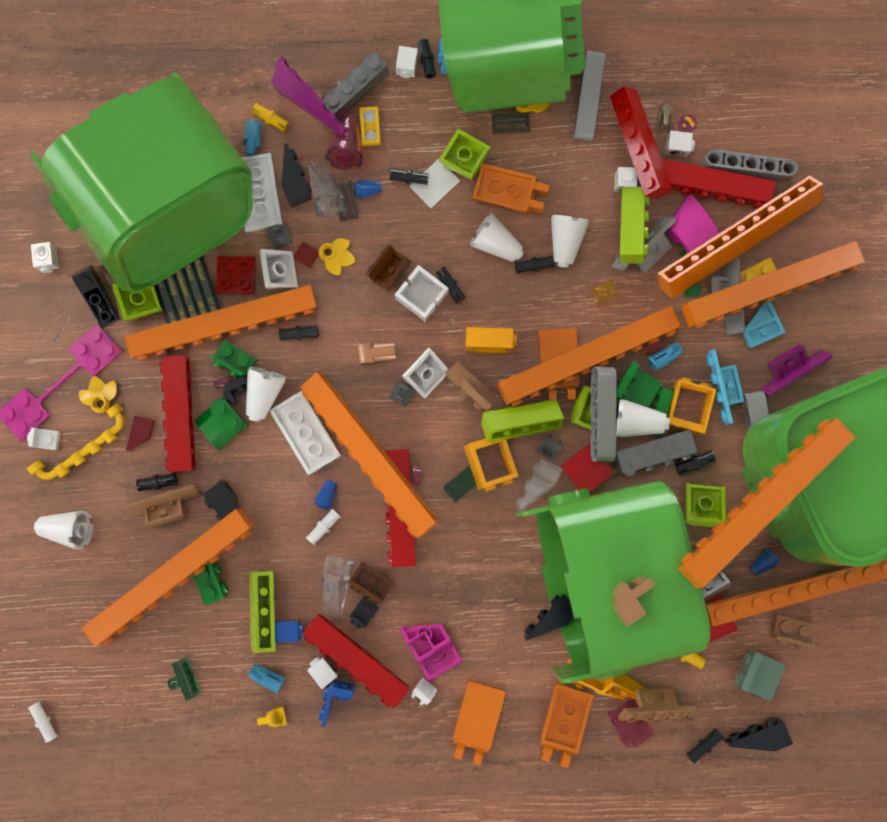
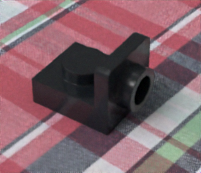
M242 376L223 385L225 389L223 395L227 402L230 401L234 405L238 403L234 393L239 394L247 390V377Z
M363 596L349 616L351 619L350 623L359 629L361 627L365 629L379 607Z

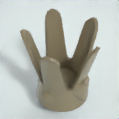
M667 103L665 106L659 107V116L655 125L656 132L660 130L663 119L666 133L670 132V121L674 129L672 118L674 109L671 106H667Z

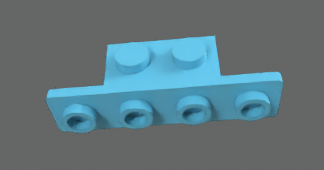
M711 349L707 352L706 362L708 366H711L712 370L710 378L712 384L716 387V402L720 403L721 411H719L720 419L726 426L733 424L729 405L742 403L745 400L736 365L720 368L716 350Z

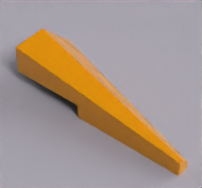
M625 674L606 679L588 678L569 683L576 685V689L582 690L583 687L595 690L597 694L625 700L626 697L636 699L635 692L637 689H647Z

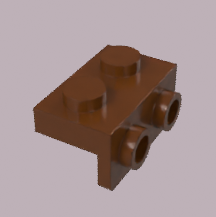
M388 244L369 267L366 275L375 284L389 292L411 264V261Z
M361 562L348 583L351 584L350 588L359 594L362 591L368 595L367 599L377 604V602H383L395 582L364 562Z

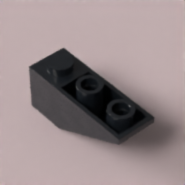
M285 144L281 186L291 208L312 200L310 193L313 191L309 182L305 183L302 178L305 176L302 166H297L295 162L298 157L294 148L290 149L288 144Z
M90 265L75 272L72 279L101 328L119 320L93 266Z
M220 480L203 494L206 498L204 500L205 504L217 512L216 517L219 521L235 509H239L237 495L225 480Z
M564 594L561 596L556 595L551 601L550 610L547 611L544 608L537 615V618L540 620L538 624L534 626L531 623L524 630L527 634L524 638L530 640L569 625L574 619L570 599Z
M778 717L767 718L764 720L765 723L760 725L748 726L746 731L741 733L734 732L728 736L729 738L724 740L729 747L774 752L793 744L784 721Z

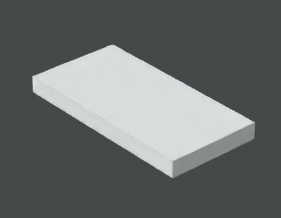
M266 153L242 157L252 172L253 208L250 219L244 225L245 232L271 229L277 225H282L272 154Z
M300 391L269 411L309 476L342 455L310 402L303 397V391Z

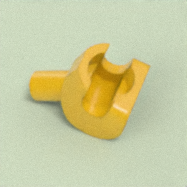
M283 706L268 711L265 717L258 718V725L268 724V726L276 728L278 726H286L287 722Z

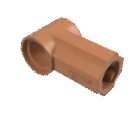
M367 343L357 346L359 365H371L380 361L396 360L394 343L379 345Z

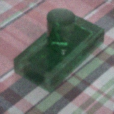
M470 465L444 487V490L455 502L476 486Z
M188 657L172 663L176 677L168 679L169 689L181 688L185 701L201 694Z

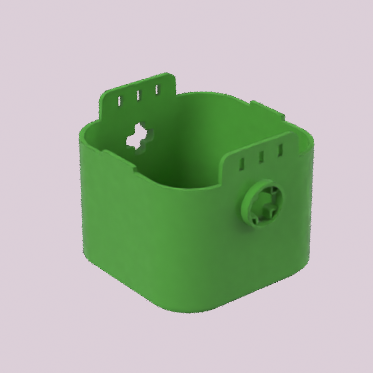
M439 0L444 60L458 108H462L464 113L566 101L565 91L570 90V75L580 74L585 69L580 8L584 0ZM575 18L573 22H565L566 19ZM575 36H576V39H574V40H567V39H566L567 37H575ZM578 54V57L568 58V55Z
M176 72L171 73V78L156 81L130 96L125 92L89 112L88 114L91 118L57 138L45 152L42 161L34 151L30 153L43 182L51 192L48 198L71 232L76 230L80 232L123 291L139 292L160 283L233 237L244 227L251 216L253 208L251 169L222 132L212 114L202 105L187 83Z
M887 368L839 384L757 420L746 433L743 442V459L746 467L742 468L741 471L750 492L753 493L759 489L757 485L764 478H770L774 474L772 470L778 464L785 463L789 459L787 455L796 448L800 449L804 445L802 441L811 433L814 435L818 431L816 427L825 419L830 421L838 418L856 437L766 526L771 537L779 539L784 548L801 561L816 564L863 567L887 558Z
M654 481L590 495L589 488L548 497L550 505L515 513L516 517L536 514L537 528L546 564L541 566L550 604H552L551 601L556 595L561 596L564 594L570 599L574 619L569 625L561 627V631L572 663L552 668V673L561 683H571L588 678H612L632 671V668L705 651L710 641L708 613L702 589H696L677 569L682 564L680 560L687 553H692L681 508L675 494L668 485L661 481ZM639 576L643 578L645 576L650 577L656 586L637 598L646 615L628 627L623 625L612 606V594L615 587L621 581L626 582L630 587L632 586L630 582Z

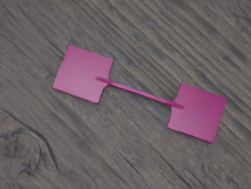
M98 324L93 326L68 349L76 357L77 364L41 397H33L24 388L0 409V419L20 441H23L28 436L31 428H37L51 416L43 408L42 400L79 367H85L92 376H95L122 352Z

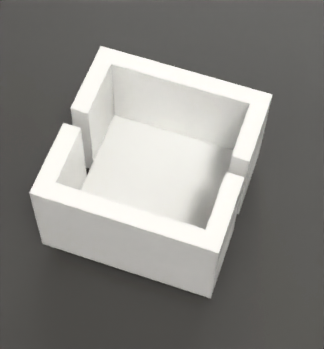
M418 265L408 277V283L405 281L395 293V299L426 322L436 309V305L438 306L449 293V288Z

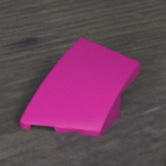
M691 194L686 196L684 203L675 213L674 218L676 222L667 229L673 243L681 242L687 254L719 234L718 229L707 212Z
M442 624L418 625L414 627L403 626L399 628L429 682L463 662Z

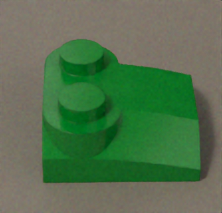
M224 396L214 401L211 407L195 420L198 428L218 450L248 427V424L233 406L227 402Z

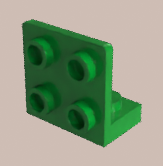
M633 361L628 365L616 386V399H625L649 408L662 386V382L638 369L640 365Z

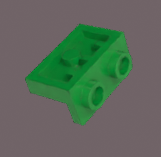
M223 340L216 353L210 356L214 360L212 364L221 369L225 366L230 370L229 374L237 379L240 376L247 377L249 367H253L257 362V359L226 340Z
M215 562L213 564L207 563L204 566L205 570L199 575L195 576L193 574L205 606L228 597V586L225 581L222 582L219 575L222 573L221 568Z

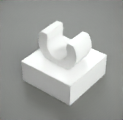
M422 678L412 691L411 697H418L421 700L420 705L424 703L428 705L438 690L425 678Z

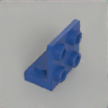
M333 680L331 685H327L323 696L326 704H323L319 715V720L322 721L321 727H325L329 721L334 696L340 701L352 699L356 684Z

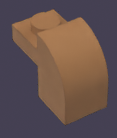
M639 576L630 582L632 585L630 587L623 581L615 587L612 594V606L623 625L628 627L646 615L637 598L656 586L650 577L645 576L643 578Z

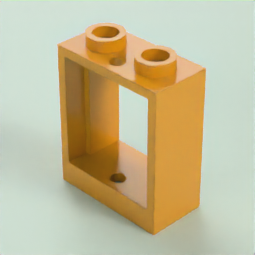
M466 327L465 352L510 354L512 349H515L517 334H513L512 328Z
M682 377L674 382V394L666 417L670 418L669 427L683 431L691 430V433L703 435L706 433L716 389L711 388L710 384L702 382L695 384L692 383V379ZM680 388L705 394L698 424L673 417Z
M485 438L463 446L478 490L484 488L485 492L496 489L495 484L502 482V485L505 486L513 483V478L519 477L506 439L487 442ZM498 443L509 475L486 482L476 450Z

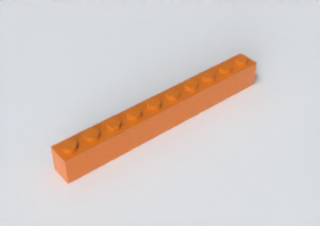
M808 176L658 272L660 289L673 299L823 202V183L812 176Z
M857 241L690 301L682 305L681 309L688 327L696 325L698 329L708 325L707 321L711 319L717 322L724 319L725 314L730 313L733 316L741 313V308L746 306L749 310L759 306L758 302L764 300V303L775 300L776 295L780 294L781 297L792 294V289L797 288L800 291L808 288V283L814 282V285L826 281L825 277L830 276L832 279L842 275L841 271L846 270L848 273L859 269L858 265L865 261Z
M307 285L139 331L124 337L130 358H137V361L148 359V355L154 353L156 356L167 354L169 349L174 348V351L185 349L187 344L192 343L193 346L203 344L205 339L211 338V341L223 338L222 335L227 333L230 336L240 334L241 330L248 328V331L260 328V324L266 323L267 326L276 324L278 319L285 318V320H291L296 318V314L303 313V315L315 313L314 309H318L312 286Z
M669 306L499 382L497 387L506 406L510 404L513 407L523 403L522 399L528 396L532 399L541 394L540 391L547 389V391L558 387L557 383L564 381V383H568L574 380V376L581 373L583 376L592 372L591 368L597 365L598 367L608 365V360L615 358L617 361L627 356L626 352L632 350L635 353L643 349L642 345L646 343L653 345L659 342V338L664 335L666 338L673 336L677 333L676 330L681 327V324L672 306Z
M316 372L300 386L303 391V397L308 402H312L315 406L313 408L320 417L323 416L328 429L337 434L336 439L338 442L348 448L349 456L354 461L357 460L361 465L360 470L366 476L369 475L373 480L371 482L373 487L383 493L384 501L389 506L394 507L397 511L395 514L399 520L405 521L408 525L409 533L413 537H424L440 521L324 374Z
M838 418L822 421L816 427L818 431L814 435L811 433L802 441L804 445L800 449L796 448L787 455L789 459L785 463L778 464L772 470L774 474L770 478H764L757 485L759 489L755 493L750 492L742 499L744 503L739 508H733L727 514L729 518L724 523L720 522L711 530L713 534L709 538L704 537L696 544L697 549L693 553H687L680 560L682 564L677 569L696 589L704 588L856 438Z
M242 508L235 509L82 627V630L94 647L101 644L106 646L114 640L113 636L118 633L120 635L129 628L128 624L132 621L136 623L142 619L145 611L155 609L159 605L158 601L172 596L175 593L174 589L179 586L181 588L189 583V578L193 574L197 576L202 573L207 563L213 564L221 558L220 554L223 551L228 552L236 546V541L240 538L244 540L252 534L251 530L255 526Z
M887 558L869 566H843L707 603L705 605L710 626H717L887 579Z

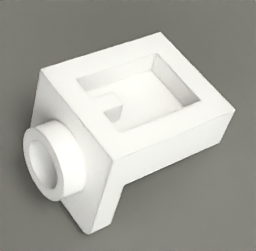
M31 428L27 436L28 447L58 450L61 432Z

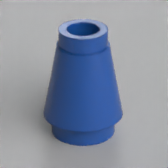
M358 180V182L353 183L355 197H360V199L382 192L380 181Z
M327 480L315 497V505L329 510L330 506H333L337 484Z
M771 549L764 550L750 566V569L758 576L777 566L780 560Z

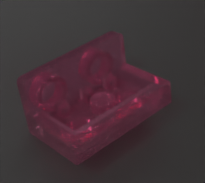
M630 699L618 709L608 712L611 723L616 728L620 740L626 748L638 747L653 735L645 720H637L630 723L619 721L618 716L625 708H639L635 699Z

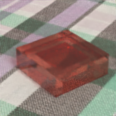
M302 242L293 258L311 268L319 254V250Z
M662 339L643 350L648 356L666 347L667 343L665 339Z

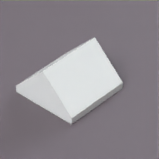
M259 250L265 288L269 293L298 288L292 251Z
M428 348L402 377L425 399L446 377L445 373L449 369Z

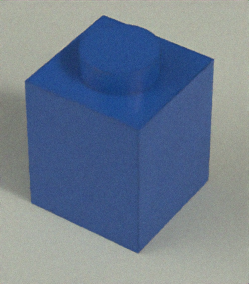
M277 620L275 622V643L299 642L301 636H304L302 634L304 632V625L301 624L300 620Z

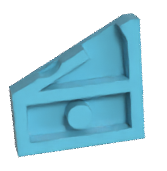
M771 301L764 303L745 326V332L742 335L749 349L786 333Z

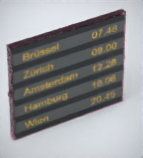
M204 255L154 285L166 324L222 309Z

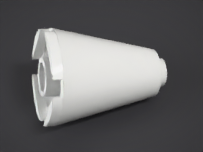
M492 213L484 219L476 231L477 237H473L470 242V246L511 262L518 261L524 253L522 251L523 246Z
M564 215L551 216L554 262L558 263V267L568 268L569 264L573 265L589 224L588 219Z
M249 367L246 415L249 416L250 420L260 422V419H265L285 383L286 377L274 371L268 372L263 368Z
M620 399L616 437L664 433L665 429L669 430L670 418H666V413Z
M87 511L42 516L35 522L34 530L38 536L75 550H82L84 545L89 544L93 534V524L89 520L92 516Z

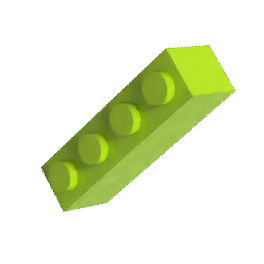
M641 186L622 187L621 264L644 263L645 256H648V244H645V239H649V227H645V222H649V210H646V205L650 204V197L644 195Z
M545 400L540 403H528L523 406L483 412L481 425L487 442L559 430L562 427L564 416L557 400Z
M273 571L249 572L251 651L254 653L274 652Z

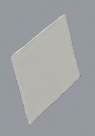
M438 159L424 172L429 173L428 185L412 183L409 187L432 208L460 180L450 170H447L443 164L439 163Z

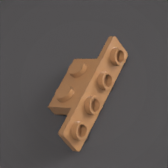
M459 361L445 373L446 377L460 389L459 393L464 398H470L474 402L473 406L479 412L507 408Z
M185 485L180 489L169 490L156 496H148L136 502H128L126 505L120 506V511L127 518L144 514L145 527L150 529L184 519L183 501L200 497L201 493L196 485Z
M673 688L637 689L635 696L639 708H625L618 718L619 721H627L629 723L637 720L651 722L659 719L663 721H670L672 719L685 721L690 719L697 709L696 706H679Z

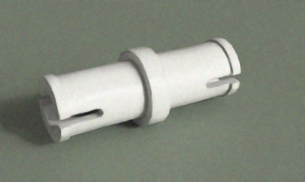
M331 509L321 522L318 521L316 523L317 526L305 538L315 546L325 533L328 534L330 532L329 529L341 516Z
M40 701L28 707L36 722L34 725L36 728H39L45 743L56 738L58 735L50 723L51 718L50 716L47 717Z

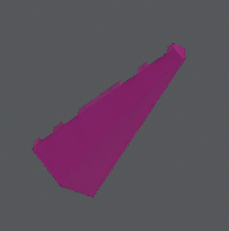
M281 56L278 59L271 80L277 92L341 137L347 134L346 127L336 119L332 112L330 113L326 109L324 102L297 75V71L289 67L286 59Z

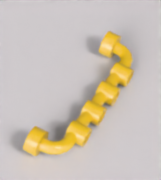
M118 403L106 411L110 418H116V424L113 427L107 429L84 448L72 454L52 471L44 472L42 469L45 466L41 460H38L27 468L28 472L31 475L36 474L44 480H51L57 476L63 478L71 471L68 468L73 464L78 467L86 461L84 456L89 453L95 455L102 450L100 446L106 441L110 444L118 438L116 433L122 429L124 424V417L121 413L124 410L122 406Z

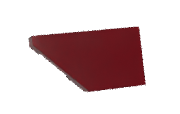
M134 416L126 447L127 451H132L135 447L151 438L155 420Z

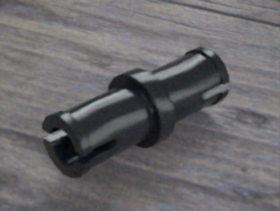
M421 39L417 42L420 52L419 60L423 64L425 78L431 79L437 75L433 63L434 55L431 54L429 40Z
M391 169L390 173L394 175H390V181L406 182L409 185L411 183L428 185L429 173L413 172L412 169H408V171Z
M553 256L537 259L532 257L531 260L515 262L517 274L529 271L538 272L540 269L554 267Z
M445 266L441 268V271L438 270L435 273L441 282L449 288V293L456 304L466 299V296L457 285V280L452 278Z
M297 325L295 328L279 329L281 341L291 339L300 341L302 338L319 337L317 325L306 327Z
M710 450L699 456L694 455L687 461L675 464L679 476L692 470L698 471L701 469L700 467L716 462L714 453Z
M175 472L161 476L156 474L150 478L137 479L136 487L140 486L137 490L139 492L154 488L159 490L165 486L177 485L178 478H174L177 474Z
M715 728L703 740L700 739L699 743L691 751L686 753L687 757L692 763L696 764L706 753L710 754L712 752L711 749L723 740L724 737Z

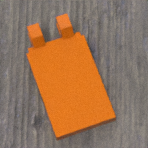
M482 163L472 200L524 214L530 213V210L543 214L545 203L534 200L535 193L548 196L550 185L540 183L536 180V176Z
M576 328L538 330L540 364L577 348ZM575 375V379L568 383H564V381L557 383L558 387L547 391L548 400H557L556 389L566 388L567 401H575V388H578V385H580V375Z
M468 680L452 739H454L453 743H456L453 754L454 758L462 759L464 748L467 746L475 749L472 759L473 763L481 765L484 752L488 753L492 746L506 694L505 690Z
M555 683L539 740L541 742L540 745L543 746L540 756L541 760L550 762L552 751L555 749L562 752L559 765L569 768L572 755L575 756V753H579L594 695Z

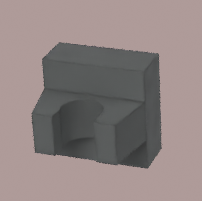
M285 224L277 225L267 231L275 250L293 243Z
M397 381L389 398L406 407L415 389Z
M548 434L538 447L537 452L553 461L563 446H561V440H558L556 443L551 440L553 435Z

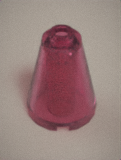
M346 115L341 117L339 122L346 127L348 133L342 137L334 132L325 154V160H329L330 165L337 169L351 170V167L355 166L358 169L362 166L363 162L359 122L354 116Z

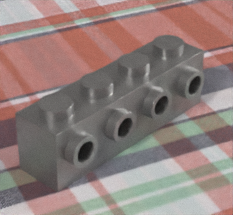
M376 52L371 56H366L358 68H353L347 78L340 80L330 93L327 92L321 100L324 102L326 109L330 113L332 112L337 120L342 118L389 75L388 64Z
M691 430L616 451L615 460L620 475L626 474V477L638 474V469L644 468L645 471L656 468L655 464L662 463L665 466L674 463V459L681 457V460L692 458V454L698 451Z

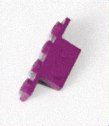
M798 344L768 363L774 380L759 388V391H763L768 397L775 396L787 386L793 385L795 381L803 376L809 375L811 371L819 366L825 365L833 356L826 351L820 350L808 358L804 346Z

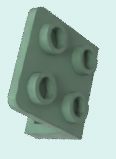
M748 649L743 658L742 667L736 675L734 685L746 692L772 700L785 665Z

